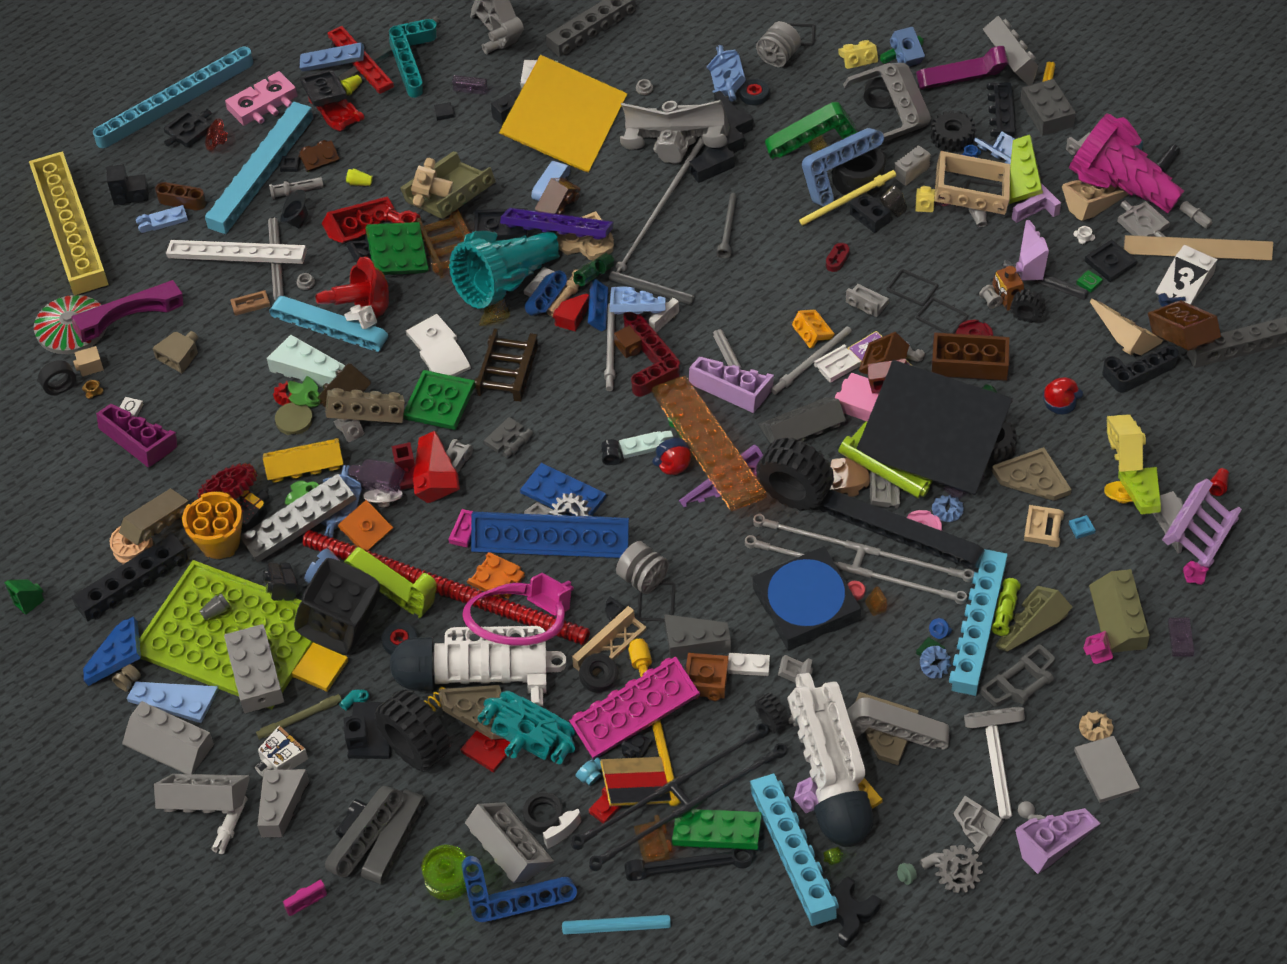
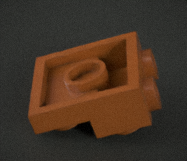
M688 653L685 671L701 697H708L712 701L725 698L729 656Z

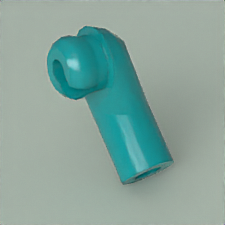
M352 690L339 703V706L347 711L354 702H366L369 699V692L367 690Z

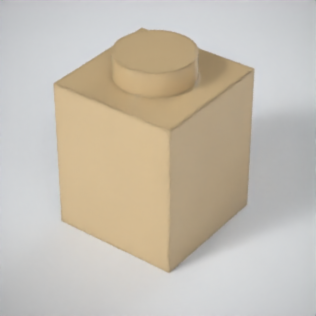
M96 346L74 352L77 360L73 362L76 371L80 370L82 376L104 370Z

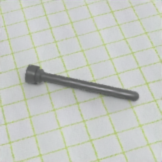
M731 193L729 197L722 243L717 247L716 252L719 258H729L731 256L729 240L737 198L735 193Z

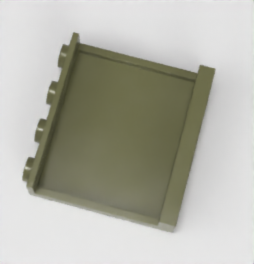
M453 151L435 163L433 169L436 170L438 178L453 182L451 194L446 197L432 194L430 199L424 198L423 205L418 208L444 219L496 182L491 167L480 171L462 163L458 153ZM414 178L400 187L405 201L413 205V198L416 196L412 195L411 192Z

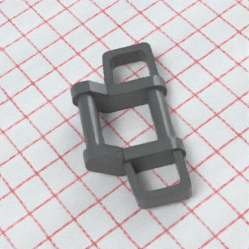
M1039 644L1026 655L1019 658V662L1003 674H998L982 686L980 693L995 707L1011 699L1014 702L1024 704L1029 696L1045 684H1050L1054 681L1053 675L1048 670L1054 664L1055 657ZM1037 653H1040L1048 660L1041 669L1030 660ZM1025 668L1037 681L1025 690L1016 689L1007 680ZM997 685L1006 695L994 698L988 690Z

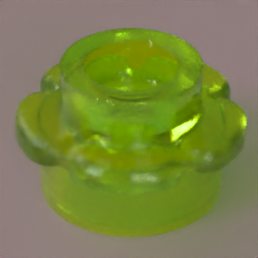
M839 847L832 848L823 853L825 858L823 861L833 865L841 862V857L844 854L840 851Z

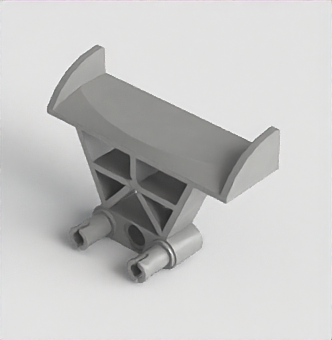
M510 0L474 1L470 17L478 16L490 30L488 36L491 41L482 44L485 54L498 48L503 49L517 42L524 27L521 20L516 17Z

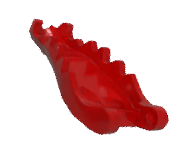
M346 99L337 103L333 102L322 107H316L326 123L338 131L344 130L346 126L354 122L364 120L363 113L359 112L351 102L348 103Z

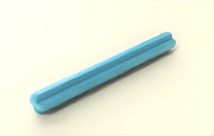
M669 915L564 921L562 923L563 934L661 929L669 928L671 922Z

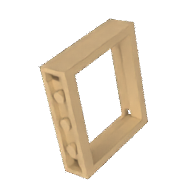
M940 151L936 169L935 202L1005 215L1009 203L1010 164ZM945 171L1002 182V196L944 185Z

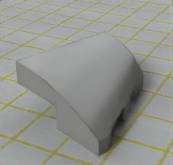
M964 796L953 813L961 824L965 835L975 844L973 848L978 853L996 834L1004 822L1001 818Z

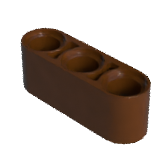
M167 182L159 183L155 187L160 204L173 207L183 205L185 209L202 210L206 207L207 203L204 192L200 188Z

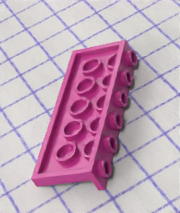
M675 656L672 659L667 658L662 661L659 667L647 670L639 679L630 680L621 690L612 691L606 699L594 702L586 711L577 712L569 721L594 760L700 696V693Z

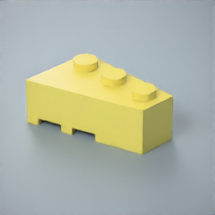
M1130 415L1107 416V435L1111 448L1117 451L1114 457L1115 460H1119V472L1143 470V445L1146 444L1145 433H1142L1141 428L1137 426L1136 421Z

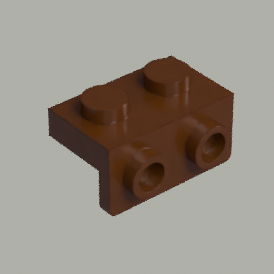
M323 140L318 142L316 146H306L299 151V158L302 160L307 172L339 161L332 140Z

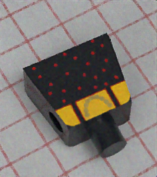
M247 490L243 492V495H239L237 499H234L240 504L242 510V531L246 532L255 527L267 515L268 512L264 502L269 499V495L264 490H261L256 495Z

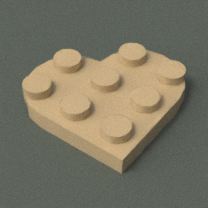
M596 211L583 216V218L602 220ZM558 231L556 233L559 250L566 255L581 252L589 260H594L606 252L610 254L614 250V239L611 232L604 239H594L593 236L588 235L578 237L574 233L566 235L559 234Z

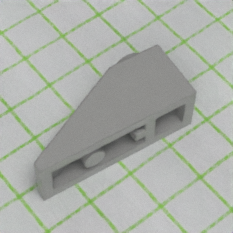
M1174 491L1160 495L1161 512L1153 513L1165 534L1183 506L1182 500L1176 496ZM1176 541L1171 543L1176 552L1181 553L1183 545Z

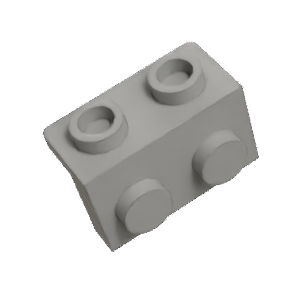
M857 284L853 289L848 288L846 291V303L875 317H878L889 303V298L860 284Z

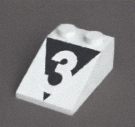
M1184 245L1175 256L1156 293H1166L1169 298L1185 296L1186 301L1184 302L1191 305L1213 276L1217 259Z

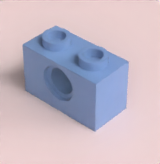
M909 27L894 31L890 38V44L896 52L898 63H905L909 67L920 64L925 54L914 28Z

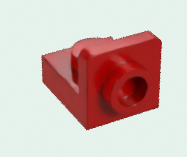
M606 787L602 789V796L588 810L592 816L605 823L621 808V805L610 806Z

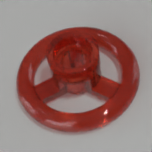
M220 118L213 121L207 132L205 147L208 151H212L218 144L223 145L226 142L228 133L223 131L224 123Z

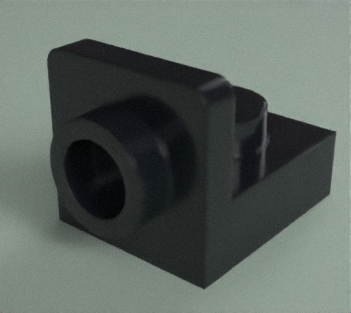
M637 733L629 738L627 742L623 741L621 744L623 756L625 758H643L652 744V739Z

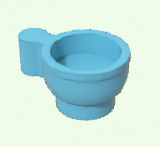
M597 757L595 760L586 762L577 771L575 776L581 782L591 786L601 777L599 772L602 770L601 760Z

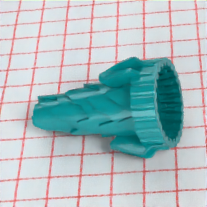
M474 231L466 234L464 241L458 243L454 250H452L449 260L450 275L456 291L467 304L477 309L498 303L505 297L506 291L515 290L526 276L533 274V271L541 268L542 264L560 257L557 235L554 232H545L528 238L523 236L496 241V232Z

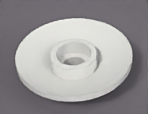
M380 488L366 492L364 499L369 502L378 503L379 507H387L390 505V502L400 499L403 494L398 489Z

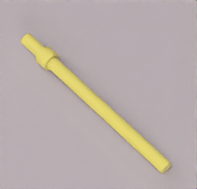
M892 170L882 176L878 175L873 181L801 218L799 222L803 226L875 187H881L886 181L897 176L895 171Z

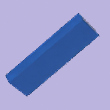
M594 279L590 282L588 324L599 331H603L606 329L608 287Z

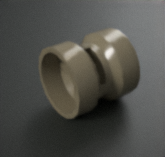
M131 664L123 667L122 671L116 673L112 678L115 685L125 692L132 687L133 682L138 681L141 677L140 672Z

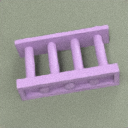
M1205 479L1194 486L1162 541L1167 545L1175 541L1180 542L1199 559L1198 563L1201 566L1208 568L1213 564V557L1229 530L1238 521V515L1242 509L1237 507L1229 512L1210 495L1209 489L1213 483ZM1203 500L1224 517L1221 524L1201 508ZM1194 514H1197L1216 531L1212 538L1193 522ZM1186 528L1190 529L1208 545L1204 553L1185 537L1184 531Z

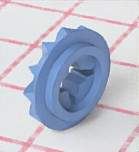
M951 494L946 497L942 495L940 498H936L932 504V512L941 521L953 522L962 516L963 502H960L958 497L953 498ZM948 503H950V508L948 512H946L945 507L946 505H948Z
M930 646L921 655V669L930 678H942L943 673H948L947 670L951 666L949 661L951 657L940 646ZM935 658L941 659L940 663H938V667L937 665H930L931 663H933V661H935Z

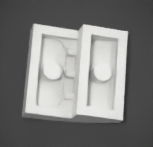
M453 337L420 351V357L431 372L456 376L471 369L469 362Z

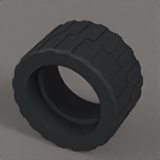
M876 147L832 168V183L835 189L841 194L847 195L873 181L878 175H884L886 158L880 147ZM851 166H864L870 170L854 172L847 168ZM875 187L867 191L866 193L869 195H873L876 192H878L881 187Z

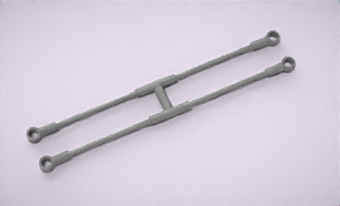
M757 514L753 518V523L756 527L765 526L776 530L778 528L856 550L857 554L852 565L834 562L839 570L938 594L941 597L955 600L958 604H964L967 601V594L964 591L955 593L944 589L938 590L874 573L872 570L861 568L860 565L865 553L875 556L881 555L948 573V575L962 578L965 582L973 581L974 571L971 569L963 571L951 567L946 568L881 551L879 548L808 532L765 519L762 514ZM753 535L745 538V546L747 548L755 547L767 551L772 550L795 557L804 555L803 553L759 541Z

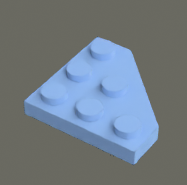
M611 287L610 312L615 314H624L625 312L641 314L643 311H651V313L665 311V297L659 296L657 299L653 297L652 293L645 291L638 293L632 287Z

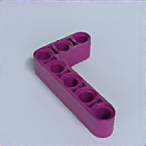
M997 46L991 48L981 58L922 69L916 72L919 88L922 90L958 81L962 82L996 75L1008 64L1005 47Z

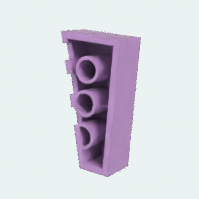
M698 357L691 365L689 371V384L752 413L763 403L773 387L774 375L767 373L765 376L758 374L756 370L751 369L749 372L741 370L740 366H725L723 362Z

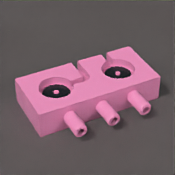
M280 71L269 76V82L264 79L254 84V89L249 87L225 100L227 110L243 126L253 120L262 124L264 122L262 115L268 112L273 116H277L279 113L276 109L277 107L284 104L288 108L292 104L290 100L297 97L296 87Z

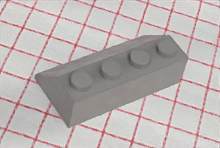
M997 16L983 28L984 32L995 47H1005L1010 67L1028 86L1033 85L1038 65L1034 61L1036 57L1031 51L1027 52L1028 46L1023 40H1018L1020 36L1014 29H1010L1012 27L1010 22L1006 18L1002 20Z
M143 701L140 702L131 714L122 742L123 745L184 774H193L214 745L210 732Z
M171 774L154 784L155 808L164 809V812L183 809V812L202 810L203 813H212L215 810H222V813L225 814L233 813L235 809L243 804L249 783V775Z
M505 802L477 804L465 821L470 832L478 838L483 848L492 855L495 863L501 866L506 872L507 877L514 883L526 882L554 863L550 855Z

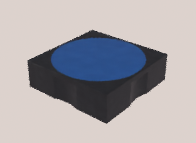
M825 546L752 576L753 590L765 611L772 618L775 629L788 651L814 641L823 634L835 632L861 620V608Z

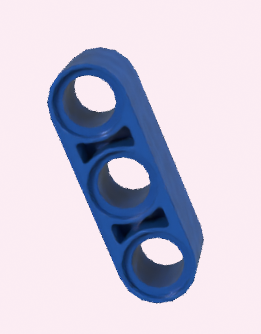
M563 271L547 274L525 304V310L529 315L534 316L548 310L567 283V276Z

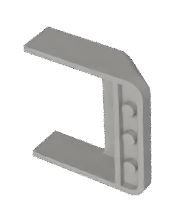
M887 63L850 76L844 82L843 86L845 88L882 75L903 124L901 128L884 133V141L926 127L931 120L930 113L912 72L905 63Z

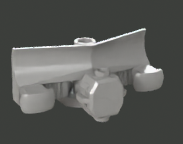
M721 100L701 105H677L675 101H667L662 105L663 112L657 111V108L648 109L621 103L625 113L626 132L624 136H620V143L626 149H640L645 145L643 138L657 137L658 139L653 148L654 152L658 154V157L664 163L678 164L682 161L688 146L696 142L697 136L702 137L707 147L719 148L727 144L726 136L730 126Z

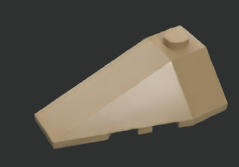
M1091 299L1090 303L1115 340L1124 347L1123 351L1130 355H1133V353L1143 355L1162 343L1163 340L1147 329L1135 325V322L1121 316L1120 313L1107 305Z

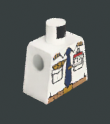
M278 726L259 747L258 753L262 761L255 766V769L261 776H263L264 770H291L308 759L306 750L282 727Z

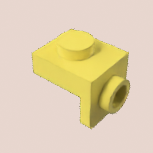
M928 186L917 188V212L934 211L935 189H931Z

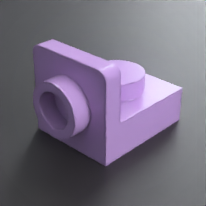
M811 777L797 784L794 800L805 813L813 811L814 807L819 803L816 796L818 788Z

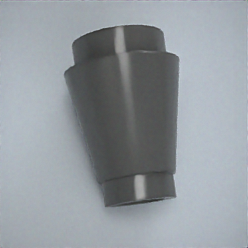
M221 593L218 596L215 595L199 612L205 620H208L226 612L231 606Z

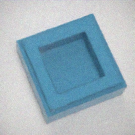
M1087 515L1069 521V526L1077 539L1095 533V528Z

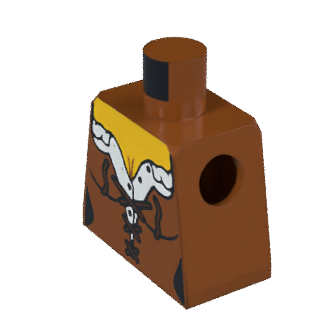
M1007 266L995 272L992 285L997 295L1002 297V304L1006 310H1011L1010 306L1014 295L1018 291L1024 290L1023 281L1013 266Z

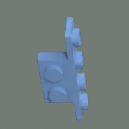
M1001 131L995 144L992 146L984 140L975 137L974 141L979 143L977 145L979 148L985 151L989 149L992 151V156L998 159L1002 157L1006 160L1005 163L1011 164L1012 143L1015 138Z

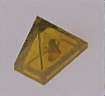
M504 297L498 303L485 307L479 323L480 326L510 317Z

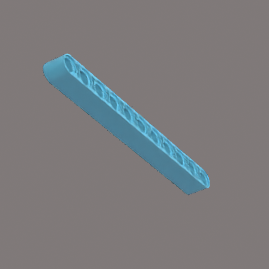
M240 47L96 127L93 130L96 145L99 148L109 147L250 68L253 65L250 48Z

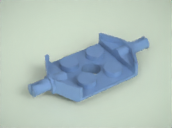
M719 45V48L716 47L718 54L707 65L715 88L713 93L721 91L724 96H729V101L736 100L735 93L746 81L741 59L735 49L724 51L723 46Z
M346 465L343 466L340 477L354 493L357 500L321 522V524L327 526L324 535L330 536V538L333 537L334 529L338 528V524L357 508L362 490L361 483L349 476L351 470L349 465H347V468Z

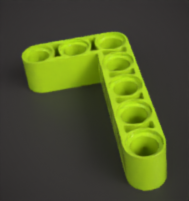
M359 547L344 561V563L378 580L380 583L379 592L411 614L419 615L418 618H421L434 603L437 584L433 577L426 573H423L413 584Z

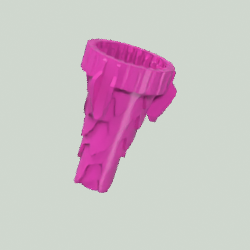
M1108 113L1088 135L1069 166V169L1078 174L1079 180L1083 183L1109 188L1110 185L1115 188L1118 186L1132 196L1135 194L1146 201L1152 202L1167 213L1175 206L1184 192L1183 189L1171 181L1172 178L1164 173L1156 163L1147 158L1148 154L1136 147L1142 140L1131 123L1124 117L1115 118Z

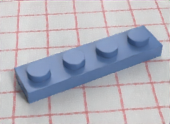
M355 43L301 54L300 70L309 71L362 61L364 45L362 43Z

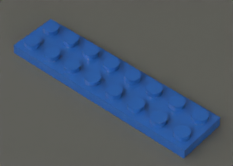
M472 512L471 552L620 558L629 547V518Z

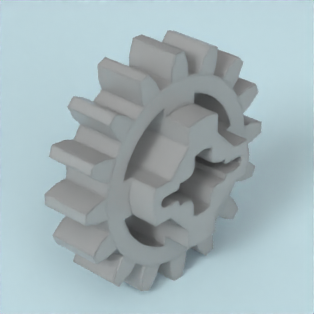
M570 493V495L563 494V498L557 497L558 503H552L555 509L549 513L566 515V513L571 512L576 514V516H591L588 514V511L592 509L586 507L588 501H582L583 496H576L575 493Z
M952 845L950 850H943L944 856L937 857L941 862L940 864H935V867L939 868L935 875L942 877L939 883H946V890L953 888L955 893H959L960 890L967 892V887L970 889L975 888L973 882H980L977 874L983 873V871L978 870V866L982 865V862L976 861L979 855L971 854L972 848L965 849L964 845H959L957 849L956 845ZM956 854H961L965 856V858H962L960 860L959 857H956ZM958 878V880L962 881V883L957 884L952 880Z

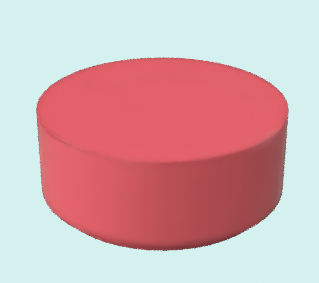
M851 581L847 584L856 600L864 597L865 586L861 582Z

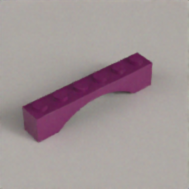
M172 280L71 316L73 329L83 343L99 337L110 324L124 316L145 311L169 312L183 306V296Z

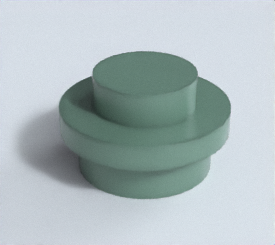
M902 863L898 867L897 876L901 882L909 885L913 883V880H916L917 873L912 864Z

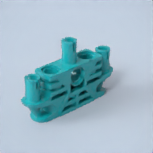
M510 691L501 692L500 698H488L484 701L483 705L485 708L478 715L477 719L482 723L486 718L483 725H488L493 716H497L494 719L491 732L510 742L505 749V754L508 757L513 751L510 758H516L521 748L545 760L555 746L557 748L552 753L551 760L555 762L559 757L556 764H562L566 755L575 751V744L572 740L575 730L571 723L558 717V715Z

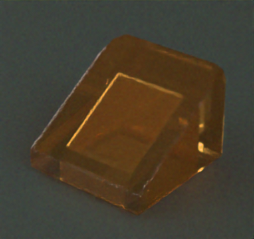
M877 586L865 600L872 616L884 613L887 609V600L881 589Z

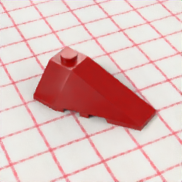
M436 431L419 438L413 474L414 494L426 503H431L460 490L458 473L452 466L451 459L446 454Z

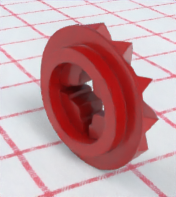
M287 380L284 384L279 383V386L274 388L273 393L274 400L282 406L292 403L286 395L288 389Z

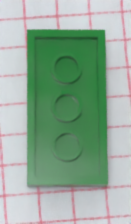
M692 809L679 818H675L672 846L758 849L762 813Z

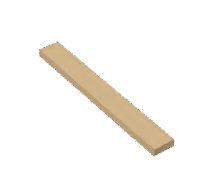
M1125 235L1124 250L1129 254L1176 256L1184 245L1213 258L1272 260L1273 241Z

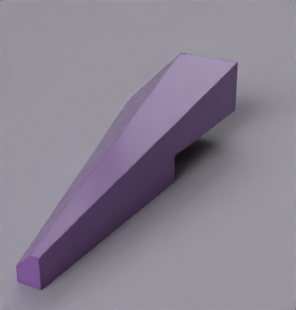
M751 446L680 499L679 502L683 507H686V503L697 500L698 502L705 501L704 498L714 495L717 498L744 490V486L751 484L760 485L756 474V466L763 456L758 446Z

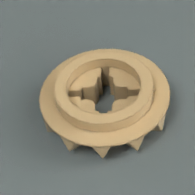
M1098 711L1095 713L1088 712L1080 720V732L1091 741L1110 737L1113 732L1112 719H1109L1106 713L1100 714ZM1101 721L1100 727H1096V729L1094 728L1092 730L1093 724H1096L1097 722Z

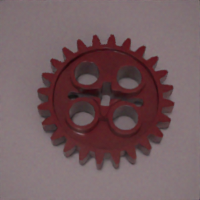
M239 463L236 466L233 464L230 468L226 467L223 471H218L216 475H212L211 479L206 480V483L201 485L202 488L198 489L199 493H197L198 498H201L202 494L208 492H223L229 494L231 498L237 499L239 495L244 494V491L250 489L249 486L254 485L253 482L257 480L256 477L258 476L257 472L250 463H243L242 465Z

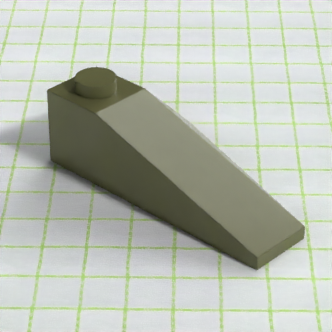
M1037 586L1022 603V606L1025 607L1023 612L1020 614L1016 613L1013 617L1016 623L1013 626H1009V633L1001 636L995 646L1004 651L1013 649L1066 618L1072 606L1059 590Z

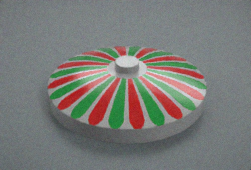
M82 295L65 296L50 302L38 313L35 319L34 333L37 341L46 350L57 354H73L74 352L92 347L102 338L106 329L99 337L82 343L73 329L71 316L101 306V304L93 298Z

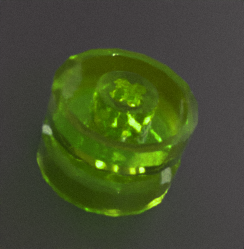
M453 845L436 846L428 851L423 858L421 869L425 887L430 895L437 899L452 900L466 892L462 862L467 856L458 847Z

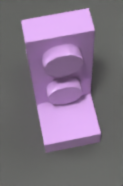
M1042 184V194L1033 196L1029 200L1013 207L1012 219L1017 223L1043 209H1046L1055 217L1060 214L1061 202Z

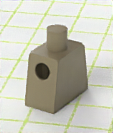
M190 331L184 336L178 332H173L153 347L155 358L183 373L198 353L195 344L198 340L197 334Z

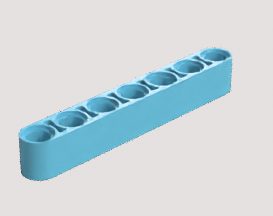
M279 296L269 310L270 315L274 318H280L279 320L291 324L293 322L297 326L306 329L311 328L312 331L321 334L326 333L327 336L336 339L341 338L345 342L354 345L359 344L360 347L369 350L374 349L376 350L375 352H379L388 339L387 332L379 327L372 325L367 329H362L358 320L347 321L345 316L285 296Z

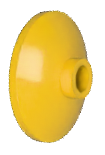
M1121 481L1111 482L1104 487V493L1109 498L1123 504L1132 502Z

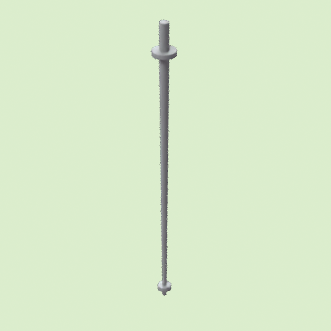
M702 137L696 143L624 260L617 262L616 272L619 273L626 270L627 266L625 263L689 168V161L696 157L704 145Z

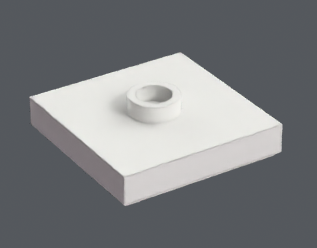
M438 314L406 330L408 337L421 351L450 337H453L455 341L457 340V336Z

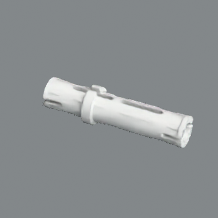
M246 796L242 806L235 809L233 813H227L222 826L218 828V836L211 848L215 853H217L219 848V854H224L229 839L233 838V830L248 800Z

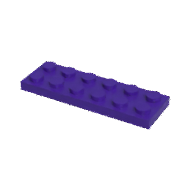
M509 208L501 216L500 223L506 224L507 227L523 226L527 230L537 228L542 232H551L552 230L558 231L559 234L563 235L574 233L578 237L588 235L593 236L594 239L606 238L612 231L614 224L612 221Z

